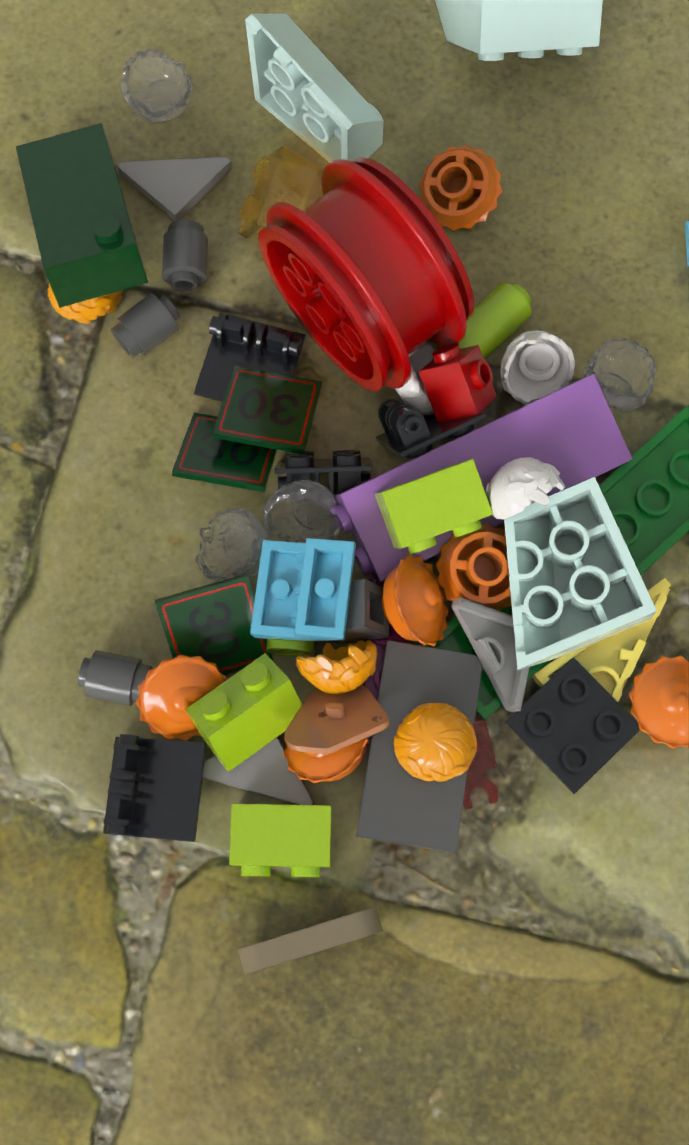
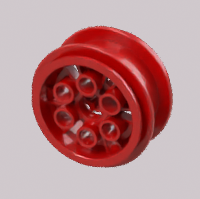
M361 157L352 162L344 159L333 160L325 166L322 172L323 196L305 210H301L286 202H277L269 208L266 216L267 226L258 233L260 252L275 285L291 311L315 343L339 369L357 384L371 391H378L384 386L401 388L410 380L411 364L408 355L427 340L440 346L459 343L465 337L467 321L470 320L474 313L473 290L462 261L441 225L420 198L397 175L382 164L369 158Z

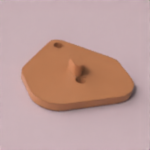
M361 685L345 694H329L315 689L308 695L302 704L303 706L300 707L287 727L285 739L292 750L330 754L383 731L389 726L390 722L387 713L366 686Z

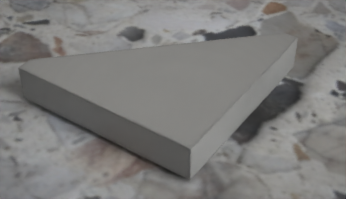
M227 157L121 162L117 168L123 178L174 221H178L232 169L231 161Z
M462 597L453 600L452 608L505 710L509 712L521 711L530 667L517 671L513 616Z
M278 738L272 740L230 772L225 769L216 756L204 763L203 779L298 805L314 804L302 781L298 779L297 774L288 770V760L283 756L284 749Z

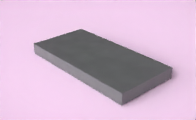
M387 640L377 701L387 713L390 724L383 731L371 736L356 837L456 853L468 770L460 776H454V778L442 782L424 781L415 778L398 762L394 752V736L403 718L414 708L425 703H446L456 707L469 719L474 728L482 664L477 655Z

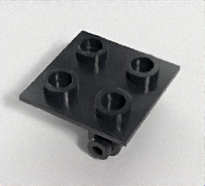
M220 312L219 317L213 316L210 322L209 334H212V339L194 395L222 402L233 366L294 376L306 334Z
M388 399L378 409V417L385 433L376 436V440L401 458L404 456L406 458H416L429 452L433 448L432 443L448 436V438L452 439L470 433L475 428L474 423L487 417L481 411L478 415L438 423L434 413L430 416H423L418 411L413 410L396 399Z
M360 450L333 451V459H314V452L305 451V454L288 452L286 453L285 460H278L274 469L275 474H287V476H278L279 495L288 494V499L311 498L310 473H315V496L320 498V473L329 472V498H334L333 472H338V491L341 493L371 479L370 473L361 474V471H372L370 458H361Z
M574 657L522 705L521 711L515 712L505 721L511 730L573 794L584 786L640 731L638 722Z
M120 734V737H115L112 768L109 776L110 783L107 791V806L103 821V834L195 842L207 743L144 739L128 734Z

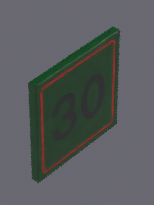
M233 366L213 430V438L305 454L322 389V381Z
M194 413L174 464L172 476L265 493L277 449L213 438L217 416Z
M248 573L155 600L173 658L181 654L188 657L201 656L206 662L216 664L218 671L223 675L242 670L264 653L273 661L272 654L266 651L267 639L254 638L250 634L255 596Z

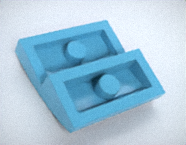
M306 538V543L263 540L250 634L254 638L279 640H344L356 543L352 541Z

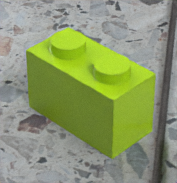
M474 459L454 464L374 494L393 547L398 549L407 547L410 554L437 545L435 536L452 530L454 536L459 537L482 528L480 519L493 515Z
M264 653L185 710L209 749L225 769L230 772L284 733L303 705L290 679Z
M231 804L229 865L241 866V876L271 877V867H291L290 877H320V868H331L332 807L328 805Z

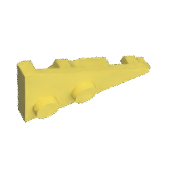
M664 578L648 590L657 610L650 620L565 656L556 658L534 674L532 678L541 688L574 657L619 702L622 690L640 658L656 618L660 615L670 591L669 587L671 586L669 581Z

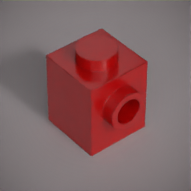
M454 343L441 347L432 353L434 359L419 371L438 423L478 415L497 396L492 384L490 365L483 359L479 345L460 349L459 344Z

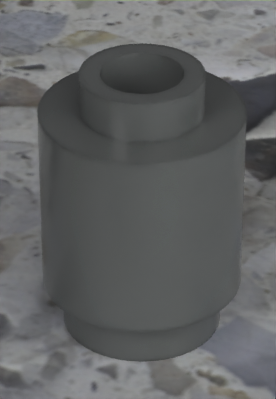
M178 220L172 222L168 227V231L164 234L162 278L176 290L192 291L207 279L208 238L204 234L202 225L190 220Z
M150 293L118 317V324L111 328V332L131 358L136 357L140 353L145 356L179 330L175 321L180 318V315L166 296L163 295L158 299L154 294Z
M95 650L91 658L85 657L82 661L78 685L85 687L86 697L132 706L139 697L138 686L145 680L147 672L153 669V667L142 664V659Z

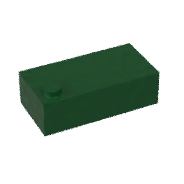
M102 123L16 146L43 269L59 308L148 283Z

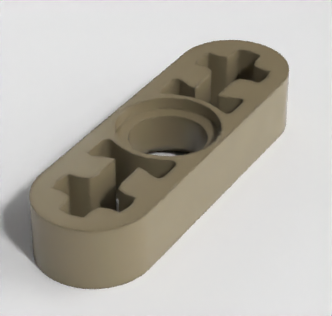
M376 906L237 949L244 975L382 932L383 929Z

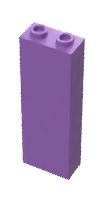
M591 374L492 420L466 435L450 440L424 455L406 461L335 495L338 505L332 508L342 531L344 533L351 531L359 547L355 549V560L363 575L366 576L371 573L374 580L383 581L392 570L399 566L400 560L405 559L410 554L407 547L402 549L393 547L374 495L378 492L470 459H474L482 485L486 491L487 484L491 482L492 477L499 468L514 459L524 457L538 459L543 463L555 466L560 472L559 478L564 483L565 488L563 490L632 460L595 375ZM552 487V490L549 493H547V496H551L562 490L558 489L557 487ZM491 515L480 519L481 525L488 523L494 527L504 522V519H496ZM453 531L435 536L437 545L411 555L413 557L420 555L424 561L440 553L441 546L450 541Z

